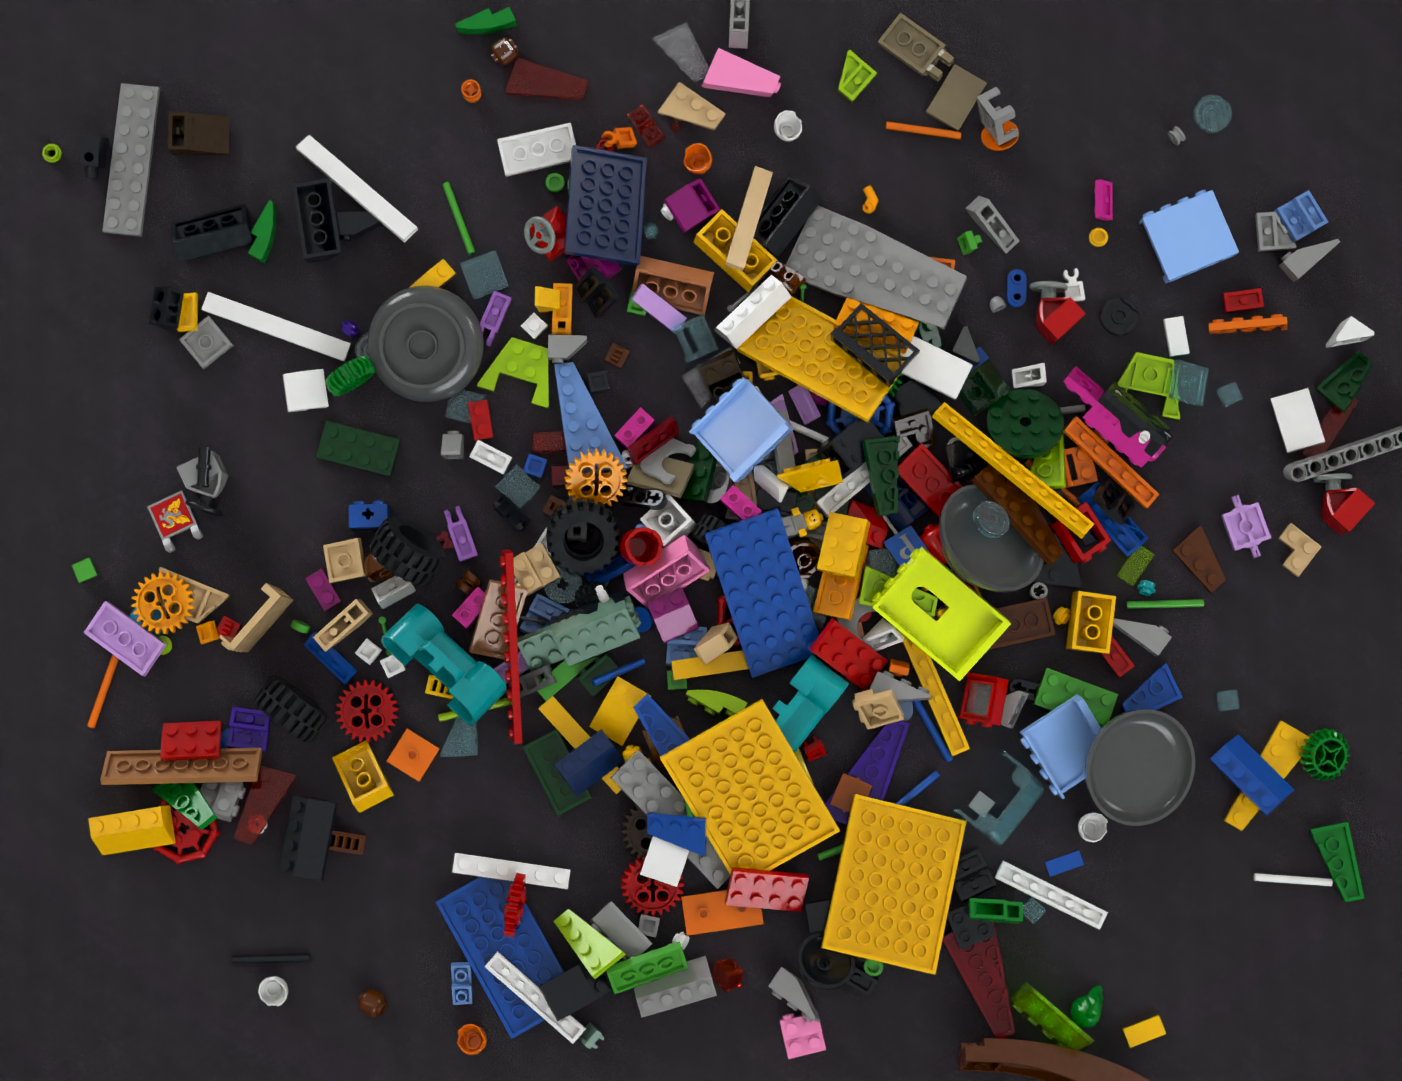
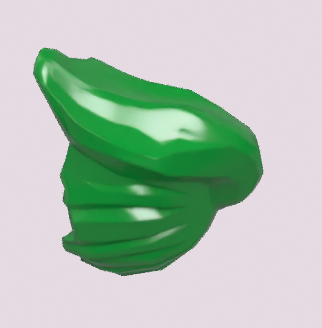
M1100 985L1093 987L1088 994L1078 997L1072 1003L1071 1019L1073 1023L1081 1028L1093 1027L1100 1020L1103 1005V989Z

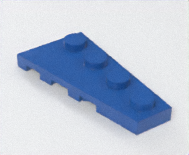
M648 694L633 707L660 756L690 740Z

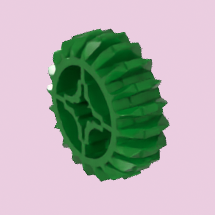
M368 356L352 359L341 365V367L337 368L327 377L325 381L327 388L333 396L349 393L369 380L375 373V367Z
M1322 728V730H1315V734L1309 733L1310 739H1304L1305 746H1300L1303 749V752L1299 753L1303 757L1299 761L1303 764L1302 769L1307 771V774L1314 777V779L1328 781V779L1335 780V775L1341 776L1340 770H1346L1344 765L1349 763L1347 757L1351 755L1347 752L1350 749L1349 745H1346L1348 741L1343 738L1341 733L1332 729ZM1329 740L1331 741L1330 744H1326V745L1323 744V743L1326 742V741H1329ZM1320 765H1327L1325 768H1318Z

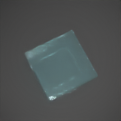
M1236 382L1217 389L1224 407L1243 399Z
M1237 690L1216 692L1219 711L1239 709Z
M1033 897L1023 905V915L1032 924H1035L1047 911Z

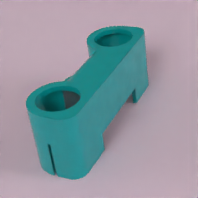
M415 604L382 636V645L404 666L415 657L449 689L448 692L454 698L447 706L470 726H473L507 690L503 679L494 669L484 662H476L444 632V628L437 617L420 604Z
M812 654L790 680V684L799 691L788 705L779 700L772 708L779 714L775 721L794 753H796L797 749L849 685L846 680Z

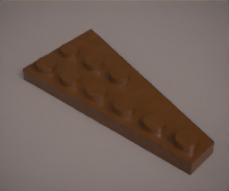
M988 464L971 480L991 503L1003 509L1008 522L1049 566L1063 554L1036 502L1003 474Z

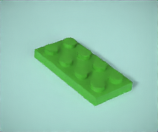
M1045 668L1033 704L1052 711L1078 694L1085 700L1102 729L1110 720L1118 694Z
M679 941L656 950H650L645 954L616 962L606 972L614 994L684 971L688 969Z

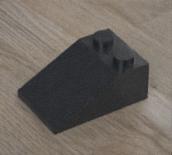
M582 962L577 963L539 986L557 1022L613 990L604 973L594 979Z

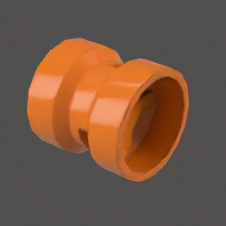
M470 79L462 84L461 91L464 99L470 103L479 101L482 93L478 82Z

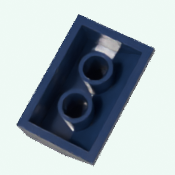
M899 477L897 479L898 513L887 516L899 531H902L929 510V508ZM868 483L865 488L870 496L873 497L871 484Z
M601 729L557 762L554 767L577 797L621 764L623 760Z

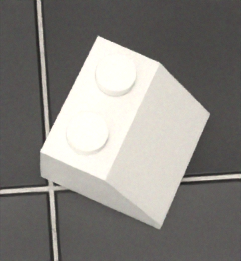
M666 495L668 502L663 509H650L640 518L647 528L655 530L661 536L664 547L683 535L688 536L697 525L671 495Z

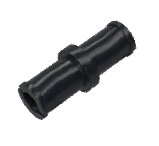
M199 447L198 464L196 465V470H198L196 487L208 488L209 471L212 470L210 465L211 449Z

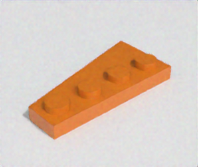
M1283 314L1271 315V318L1264 319L1263 316L1251 317L1252 320L1233 318L1230 322H1224V319L1213 320V323H1209V333H1235L1237 329H1241V332H1252L1256 328H1260L1263 331H1272L1276 327H1280L1281 330H1287V317H1283Z

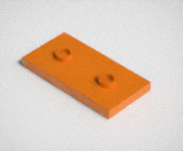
M727 890L681 896L687 936L764 924L762 909L726 905Z

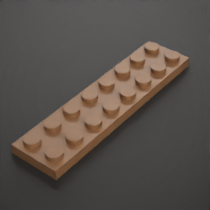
M224 748L221 749L220 759L161 761V750L107 751L100 781L102 785L257 782L262 749Z

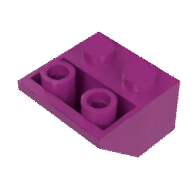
M701 179L687 184L664 200L684 233L710 221L721 210Z
M571 255L566 260L578 281L592 267L596 268L607 280L622 270L616 262Z

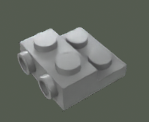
M243 782L203 783L200 791L218 817L217 819L231 822L233 816L236 817L238 814L239 799H243L246 788H244Z

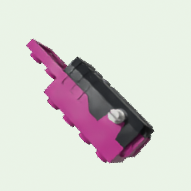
M1075 366L1063 381L1070 391L1076 392L1085 404L1091 405L1083 416L1086 424L1098 430L1103 439L1112 442L1115 449L1120 453L1126 454L1134 465L1142 468L1147 461H1155L1173 438L1170 434L1171 428L1137 399L1135 400L1130 393L1125 392L1126 390L1118 386L1115 380L1106 390H1103Z

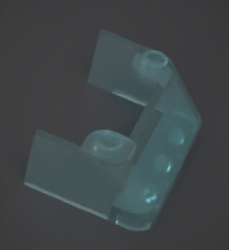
M1001 751L999 755L1016 767L1012 774V780L1020 790L998 819L991 814L984 813L974 821L960 809H955L954 811L995 844L1006 842L1044 792L1043 784L1006 751Z

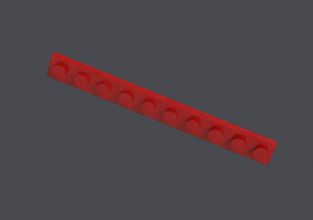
M502 550V556L499 557L500 567L503 568L500 582L501 587H504L501 602L502 606H505L502 621L503 625H506L503 641L504 644H507L504 660L505 663H508L505 679L506 682H509V689L506 690V699L510 701V708H507V718L511 720V727H508V737L514 744H522L514 561L511 550Z

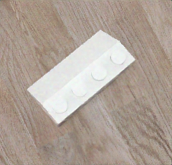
M771 275L728 315L714 331L737 349L787 302L791 295L785 286Z

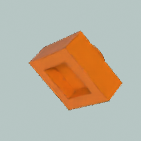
M890 659L889 672L896 676H908L910 669L908 662Z

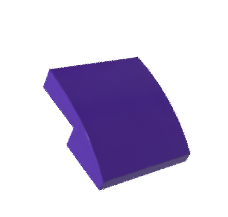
M232 707L227 746L232 748H261L262 752H266L271 718L261 710Z

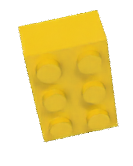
M830 512L817 569L826 573L858 579L871 523L867 519Z

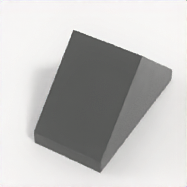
M965 326L951 354L976 366L979 364L980 359L969 329Z

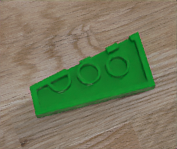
M196 783L158 784L152 789L201 830L218 818Z
M1342 822L1309 829L1343 902L1365 899L1349 823Z

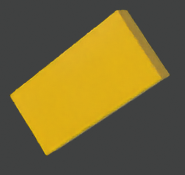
M184 293L177 331H197L198 294Z
M1159 1015L1122 1029L1130 1048L1166 1034Z

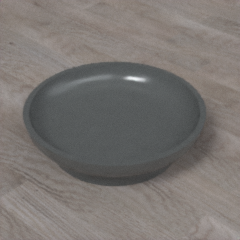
M415 286L392 295L377 310L368 332V354L374 364L377 376L391 391L412 401L436 402L457 394L474 378L483 356V334L475 313L460 297L439 287Z
M975 484L955 491L943 506L939 519L941 547L951 569L967 583L995 592H1012L1031 584L1039 575L1044 560L1009 522L1006 530L997 534L983 527L979 521L980 517L977 516L985 518L977 513L979 505L992 512L994 511L982 505L991 502ZM986 505L996 510L1001 515L1002 523L998 527H993L984 523L985 526L989 529L991 527V530L994 531L1002 530L1005 526V517L997 510V508L995 509V506ZM989 512V519L987 520L996 523L999 518V522L997 524H992L998 525L1000 523L999 515L997 514L996 516L995 514ZM990 515H995L996 521H992Z
M1138 709L1122 713L1104 725L1090 745L1085 763V780L1088 792L1096 806L1115 822L1129 826L1152 824L1171 814L1186 797L1195 773V752L1187 731L1172 716L1161 711Z

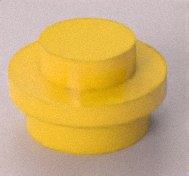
M1095 228L1089 234V241L1095 247H1102L1108 241V234L1102 228Z
M1060 607L1056 610L1053 619L1057 625L1068 622L1071 617L1070 609Z

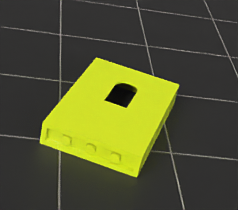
M922 546L920 549L916 548L910 555L911 559L898 568V574L894 578L891 577L887 580L881 593L877 592L873 596L871 606L960 681L1011 625V622ZM916 588H927L948 606V609L937 621L913 602L912 592Z

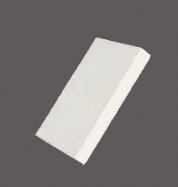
M1308 388L1270 399L1287 453L1325 443Z

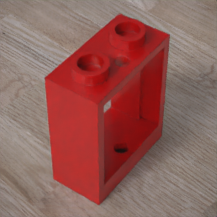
M1087 502L1075 508L1094 523L1091 530L1099 542L1084 553H1082L1063 523L1056 520L1050 524L1074 563L1081 561L1086 563L1093 558V553L1097 552L1098 554L1107 548L1106 544L1111 541Z

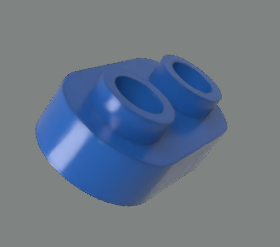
M1020 269L1012 270L1007 276L1006 300L1013 308L1021 307L1026 301L1027 278L1026 274ZM1014 276H1019L1020 281H1015ZM1018 294L1020 300H1015L1014 295Z

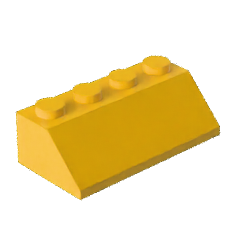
M721 209L696 234L694 243L741 287L750 293L778 260L753 238L744 270L740 271L726 266L725 261L737 222Z
M170 805L88 818L91 839L102 855L176 844Z

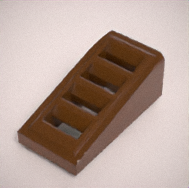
M338 830L332 831V834L336 835L334 846L330 845L329 850L363 855L367 836ZM340 836H344L342 847L338 846ZM348 837L352 838L350 848H346ZM356 838L359 839L358 850L354 849Z

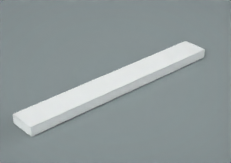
M308 135L296 146L298 152L404 243L418 230L417 226L312 136Z
M210 292L207 293L201 309L345 362L352 345L346 341Z

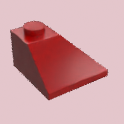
M851 500L846 515L867 519L871 524L866 545L871 548L882 549L888 532L886 521L882 516L877 517L874 507Z

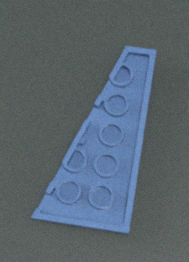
M574 363L554 364L568 467L569 462L575 464L574 456L579 459L581 458L580 452L587 455L588 449L591 453H594L597 448L599 453L605 449L606 455L612 452L613 459L618 456L620 460L618 463L623 462L624 467L622 469L626 470L627 466ZM597 463L595 464V469H594V470H595V473H597V468H598V464H597ZM585 467L582 472L589 473L591 468ZM604 467L601 472H609L610 468Z

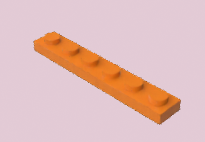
M1077 416L1064 428L1063 432L1142 507L1147 509L1159 496L1155 489Z

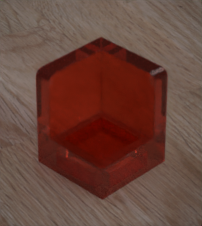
M727 958L715 962L712 978L726 992L741 986L744 971L732 958Z

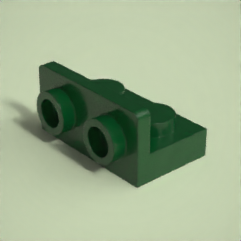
M600 654L593 660L595 664L590 669L586 666L578 673L580 675L578 678L579 682L593 697L613 679L597 686H593L591 679L619 668L607 654L604 656Z

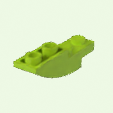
M688 690L686 693L687 701L695 706L698 704L704 706V711L713 716L715 713L719 715L722 709L726 710L725 714L731 717L745 709L748 704L735 696L718 691Z

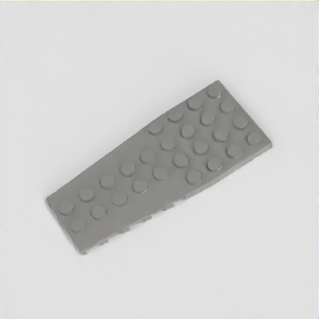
M817 206L807 219L786 264L806 279L805 283L839 297H848L910 319L922 321V323L927 325L931 324L940 327V329L945 328L967 280L966 275L889 236L820 206Z

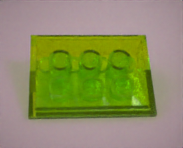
M1024 982L1010 999L1014 1002L1012 1007L1019 1013L1024 1011L1028 1014L1027 1020L1035 1027L1039 1024L1044 1028L1042 1033L1050 1040L1054 1037L1059 1041L1057 1046L1078 1051L1093 1043L1094 1040L1028 983Z

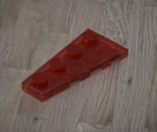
M260 765L258 780L252 783L233 838L234 840L251 845L255 843L266 826L267 821L275 812L279 802L284 798L288 788L296 779V775Z

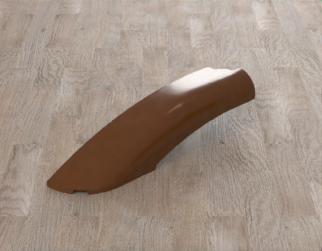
M984 1038L981 1043H961L959 1048V1071L1000 1072L1040 1081H1151L1125 1067L1100 1057L1048 1043Z

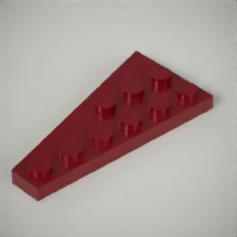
M991 922L996 936L963 949H959L953 931L943 936L942 941L995 1038L1004 1039L1015 1033L994 922Z

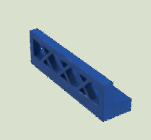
M1097 481L1077 500L1081 504L1088 503L1106 533L1128 557L1149 538L1130 517L1127 518L1123 525H1119L1100 509L1092 498L1096 489L1101 484Z

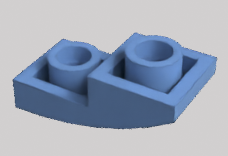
M452 962L453 1005L472 1004L471 966L469 962Z

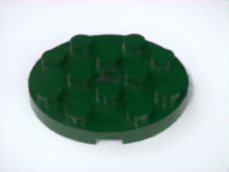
M1017 389L1004 393L993 402L988 412L986 426L990 439L1009 455L1016 458L1031 459L1049 453L1059 443L1063 434L1064 418L1059 406L1047 395L1036 390ZM1025 419L1030 425L1025 427L1020 422Z

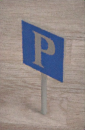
M882 516L895 534L883 543L899 566L903 563L906 564L911 559L910 555L916 548L920 549L923 546L929 551L911 525L898 533L887 516Z

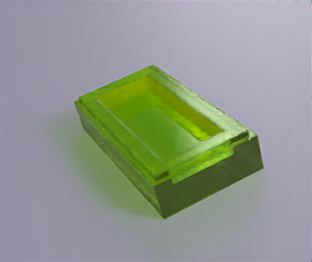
M1141 546L1129 556L1117 576L1129 585L1134 586L1155 554Z

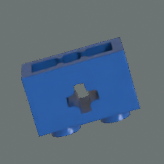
M354 501V505H349L350 529H378L382 522L390 517L389 505L384 504V501H373V504H365V501ZM368 510L374 513V516H370V519L365 516V514H368Z

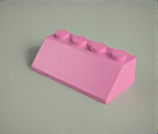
M686 535L664 547L660 554L661 557L654 564L649 566L636 565L623 574L626 590L646 608L649 609L647 602L684 588L711 571L696 544Z

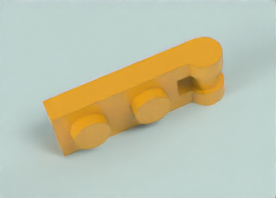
M553 283V289L560 290V309L553 310L552 335H571L573 284ZM558 322H566L565 328H558Z

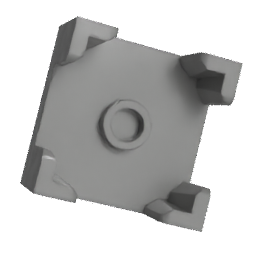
M995 87L976 98L981 123L999 146L1019 136L1017 129L1004 133L1002 124L1015 117V110L1011 105L1002 109L1000 106L994 108L988 100L1001 94L999 89Z

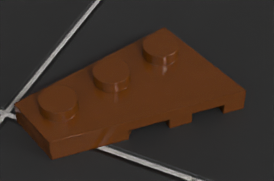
M1201 525L1172 550L1210 593L1226 581Z

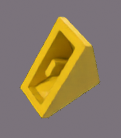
M535 286V307L539 312L559 310L560 290Z

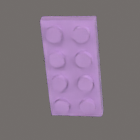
M108 601L102 604L83 632L142 676L147 675L167 645Z

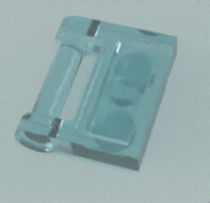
M703 314L671 328L673 333H676L686 356V363L718 350ZM685 328H687L697 350L694 354L683 332Z

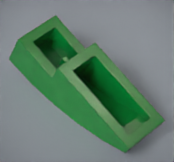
M507 7L494 14L488 8L456 23L455 26L458 33L490 34L515 27L517 23L510 7Z
M271 200L268 201L251 231V234L256 239L248 252L251 257L264 264L270 254L276 232V205Z
M969 898V918L989 922L1019 924L1023 922V902Z

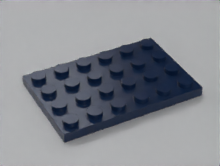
M577 145L572 146L564 254L634 266L640 264L647 158Z

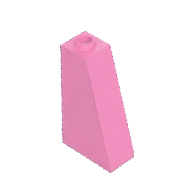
M718 48L702 83V87L771 97L773 93L777 94L781 83L778 82L781 76Z

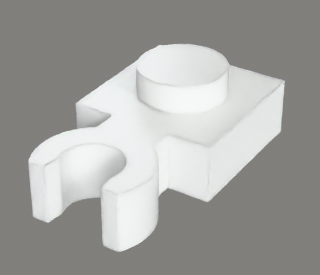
M1078 269L1073 270V277H1070L1068 271L1065 270L1063 277L1068 282L1065 283L1068 289L1064 291V297H1071L1075 302L1084 301L1083 282H1077L1076 279L1079 275Z

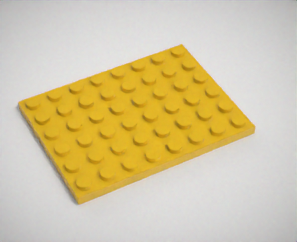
M763 699L660 756L662 763L694 816L706 818V835L730 875L732 867L770 871L840 832L838 825Z
M854 794L821 948L935 975L966 821Z

